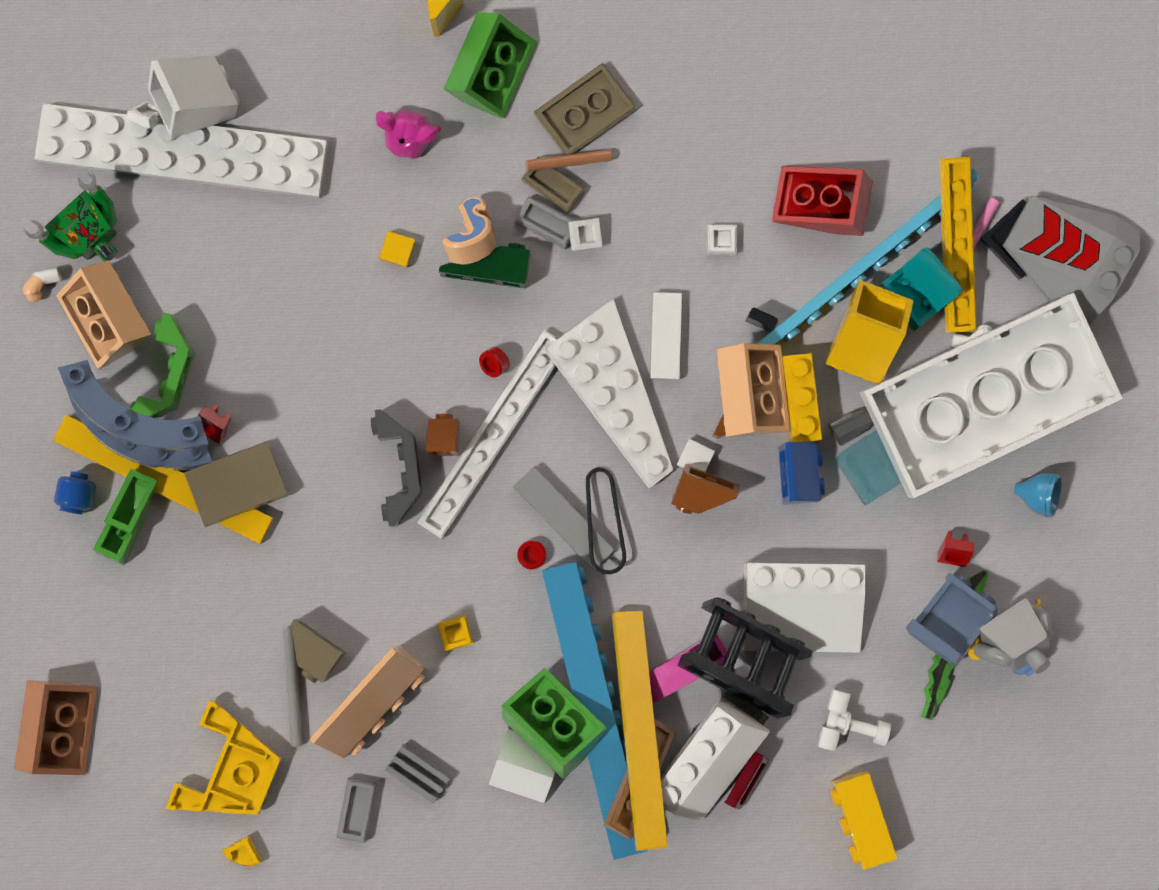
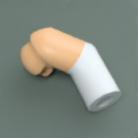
M59 267L37 271L31 275L23 286V294L26 295V299L29 302H36L41 299L42 293L40 290L44 285L62 281Z

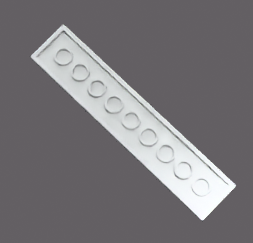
M43 104L34 160L48 164L320 199L328 142L327 140L220 126H209L171 139L164 122L148 129L128 120L127 114Z

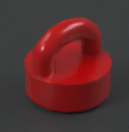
M495 346L484 351L479 357L480 367L489 377H499L510 367V362L505 352Z

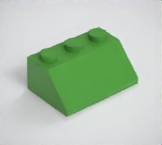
M477 12L444 86V90L463 103L496 117L504 118L537 41L499 13Z
M545 667L501 705L502 719L562 779L585 760L607 728Z

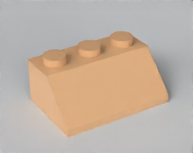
M109 260L80 268L56 295L97 369L104 368L137 349L151 335L146 322L140 316L132 298L128 295L119 279L118 273L113 269Z
M743 343L717 349V365L726 437L790 432L781 345Z

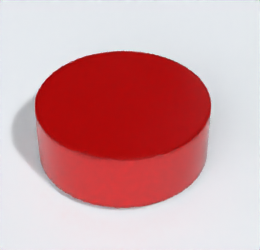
M526 541L519 547L517 558L524 568L530 570L537 569L546 560V550L537 541Z

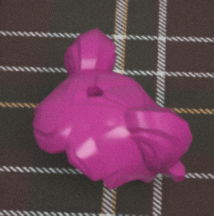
M402 110L395 114L383 111L376 113L377 126L385 130L386 147L398 157H409L412 159L420 157L423 151L427 149L428 144L436 140L442 129L439 125L431 126L424 115L410 110Z

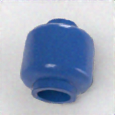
M71 471L70 477L62 476L58 479L54 502L60 506L59 511L83 515V511H88L92 508L96 485L94 482L87 480L88 474Z

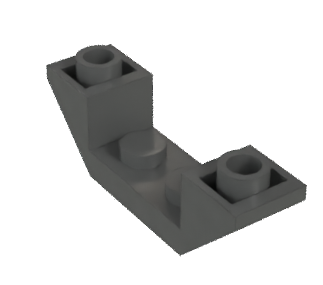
M381 409L375 410V417L371 418L373 435L378 434L380 441L402 439V443H398L397 448L399 460L405 461L406 472H401L403 490L408 489V494L385 497L386 504H381L383 521H388L390 527H395L399 525L422 495L416 438Z

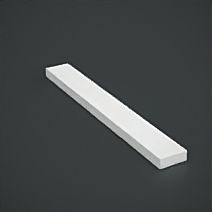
M546 330L542 332L417 522L439 538L442 539L555 368L556 365L544 350L558 338Z

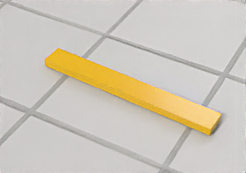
M65 415L52 441L124 477H127L130 469L158 481L156 493L200 514L183 472L173 470V468H151L127 460L101 444L81 421ZM253 509L218 524L261 544L274 518L257 509Z
M643 611L614 612L612 614L635 847L636 851L666 849L668 844Z

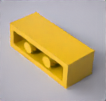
M812 353L782 356L790 432H787L788 442L818 443L822 440Z
M863 770L831 781L834 789L829 790L834 806H840L843 817L839 818V823L844 836L849 834L852 846L848 847V851L853 864L858 863L863 870L896 860L897 856L870 774Z

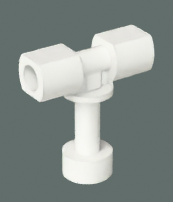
M832 689L827 704V709L830 710L826 726H821L817 746L836 751L840 734L846 735L848 730L873 737L872 742L874 744L886 746L890 736L891 724L878 720L876 725L851 719V712L847 711L851 694Z

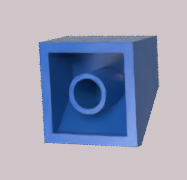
M785 442L780 445L778 451L782 504L821 501V496L825 495L824 478H819L818 467L823 466L822 450L817 449V442Z

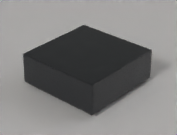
M753 307L745 321L771 333L775 329L778 319Z

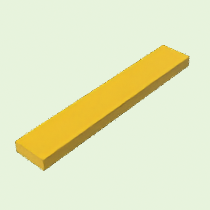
M971 157L940 158L943 265L963 289L960 295L944 306L945 332L976 331Z

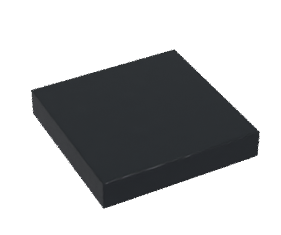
M1024 199L1018 202L980 238L1018 280L1022 279L1026 273L1003 247V244L1026 205Z

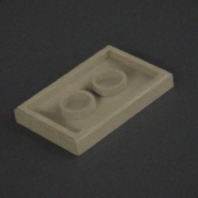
M601 63L535 110L534 115L564 155L576 154L636 111V106L604 63Z
M268 442L184 472L205 528L288 496Z

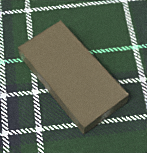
M556 168L526 171L521 178L525 184L567 214L584 192V188Z

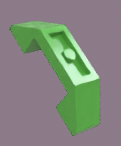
M165 312L162 319L159 318L155 324L154 335H157L155 340L161 344L175 347L177 350L176 353L172 352L168 361L170 372L168 379L163 380L160 387L159 396L162 397L161 402L138 396L136 402L133 401L129 408L132 411L152 418H161L178 408L195 354L176 318Z

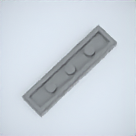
M533 467L513 487L570 547L595 570L589 558L588 522ZM592 527L594 559L599 566L614 549Z

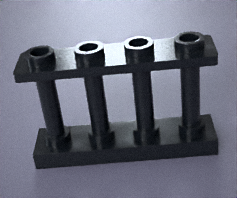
M716 597L703 602L701 608L712 615L698 650L681 655L677 666L776 719L790 716L794 704L786 701L783 694L796 660L810 658L813 651L806 648L805 643L801 640L782 635L777 627L760 623L753 614L746 611H738L731 607V603L723 598ZM724 620L737 628L723 664H717L710 660L709 652L720 624ZM748 633L761 640L748 677L743 678L735 673L734 666ZM774 647L786 655L773 689L767 691L760 687L759 679L770 650Z

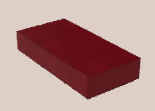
M756 751L753 753L724 803L735 809H742L769 762L767 757Z

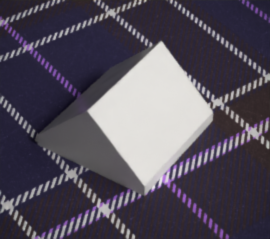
M507 728L489 785L545 803L555 771L514 730Z

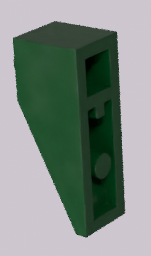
M508 243V247H496L490 255L474 263L461 265L451 262L441 265L439 273L441 277L526 289L531 254L530 250L525 249V245Z

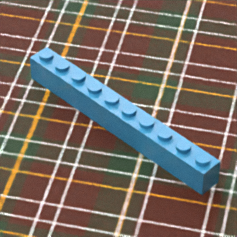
M576 562L542 570L572 694L607 727L604 734L588 754L605 823L627 770L625 738L620 739L618 727L623 726L619 709L613 710L610 700L616 698L612 680L606 682L603 670L609 669L605 652L599 653L596 641L601 640L598 624H591L589 613L594 612L591 596H584L582 584L587 583L583 566L577 568ZM605 826L613 860L648 851H636L634 836L632 839H626Z

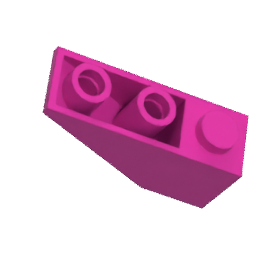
M716 635L709 656L711 661L723 664L727 650L718 635ZM701 640L649 671L651 695L654 703L699 679V677L677 665L681 655L698 650Z

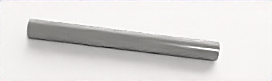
M287 628L283 629L291 746H302L298 665L292 629Z

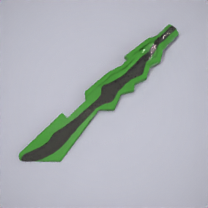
M982 571L967 578L972 583L970 588L979 595L984 590L988 572ZM937 654L932 657L934 664L928 670L929 682L924 688L926 701L921 717L929 720L933 719L936 707L944 698L951 680H948L949 674L954 668Z

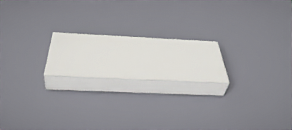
M653 292L650 379L679 380L682 293Z

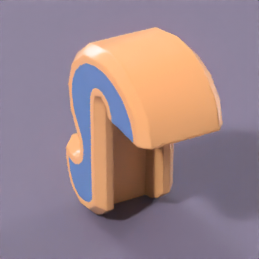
M478 197L467 198L459 205L467 232L457 233L444 238L442 241L447 258L452 263L462 265L477 262L490 255L496 247V236L487 204L482 198Z

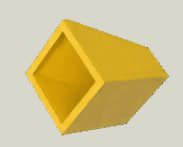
M859 279L830 346L826 364L837 370L858 376L863 380L876 384L880 383L906 335L914 300Z

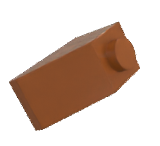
M436 414L435 419L428 420L426 452L430 456H459L460 422L458 419H453V414Z
M685 464L671 504L675 505L676 509L683 513L691 514L694 512L700 514L736 499L740 485Z

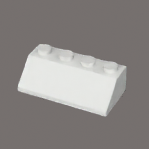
M721 696L661 775L663 807L673 815L702 821L770 733V730Z

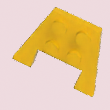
M211 699L207 704L199 725L227 736V739L204 793L177 782L173 787L165 809L258 815L261 812L282 758L220 704Z

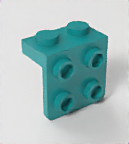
M927 247L919 251L878 286L914 300L908 322L913 331L918 329L963 291L957 280Z

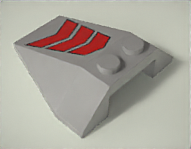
M1030 196L1005 240L1003 247L1050 302L1067 294L1074 293L1090 325L1113 301L1139 254L1141 230L1117 215Z

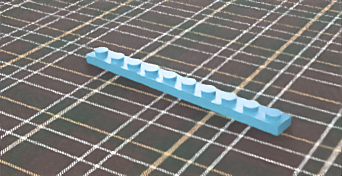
M971 169L972 192L976 189L974 183L980 178L974 169ZM941 195L757 344L776 345L783 338L786 342L790 341L800 332L797 328L805 320L808 324L812 323L822 314L819 310L826 303L833 306L845 296L841 291L848 285L855 288L859 279L863 281L867 278L863 274L871 267L877 270L889 259L885 255L891 250L895 249L898 253L911 242L907 237L915 231L920 235L933 224L930 219L937 213L941 216Z

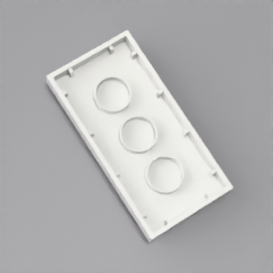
M1074 293L1062 296L859 392L908 498H916L1123 399Z

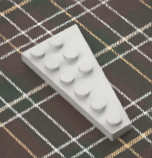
M612 299L546 347L544 351L646 486L651 488L672 472L673 467L614 299Z

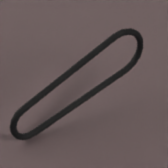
M598 467L589 471L586 476L589 558L592 566L602 574L611 575L619 572L625 565L626 549L613 476L608 470ZM595 472L605 473L609 478L622 551V561L613 570L600 568L594 559L590 478Z

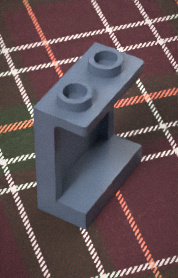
M949 573L942 587L917 619L911 620L906 629L911 636L956 668L980 637L979 628L995 618L998 614V608L995 606L996 601L983 591L979 595L971 589L972 583L960 574L955 577Z

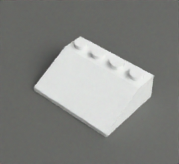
M744 563V611L753 614L756 620L764 625L769 624L777 627L782 635L801 640L805 643V647L813 652L860 653L865 602V565ZM747 633L743 643V651H758L761 640ZM772 647L770 651H779V650H777V649H775L774 647Z

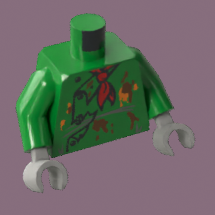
M87 171L88 175L93 179L92 182L84 184L78 177L79 186L84 191L44 226L47 231L44 232L43 226L38 221L31 220V222L38 226V231L35 234H30L24 229V232L32 239L39 238V243L55 255L71 259H78L82 256L89 260L97 254L103 261H110L118 253L109 242L117 234L114 228L117 222L114 203L103 188L96 185L94 173Z

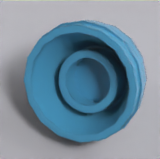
M1056 473L1037 474L1026 481L1016 483L1014 494L1019 496L1028 508L1035 513L1045 517H1053L1060 501L1062 478Z

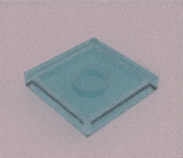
M877 430L833 457L864 506L901 483Z

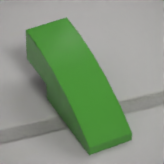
M130 469L104 520L106 525L93 548L97 554L124 565L148 512L158 484L157 480Z

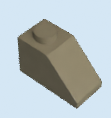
M294 619L291 623L297 665L303 669L301 674L313 683H316L317 680L324 682L346 652L301 620Z

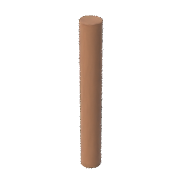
M610 150L531 159L526 160V170L529 172L611 161L612 156Z

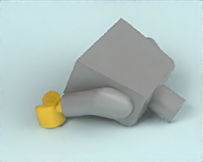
M1025 598L980 627L979 632L983 643L978 639L975 645L967 652L972 660L984 659L1003 667L1010 666L1015 671L1029 664L1036 674L1042 673L1050 666V662L1044 653L1050 649L1049 639L1053 635L1051 615L1042 606L1040 599H1037L1036 605L1031 607L1029 601Z

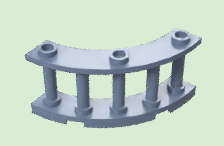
M88 360L58 367L77 416L94 437L112 452L134 463L151 468L162 467L173 468V470H191L212 462L200 416L189 419L168 420L139 414L121 405L102 388L95 378Z

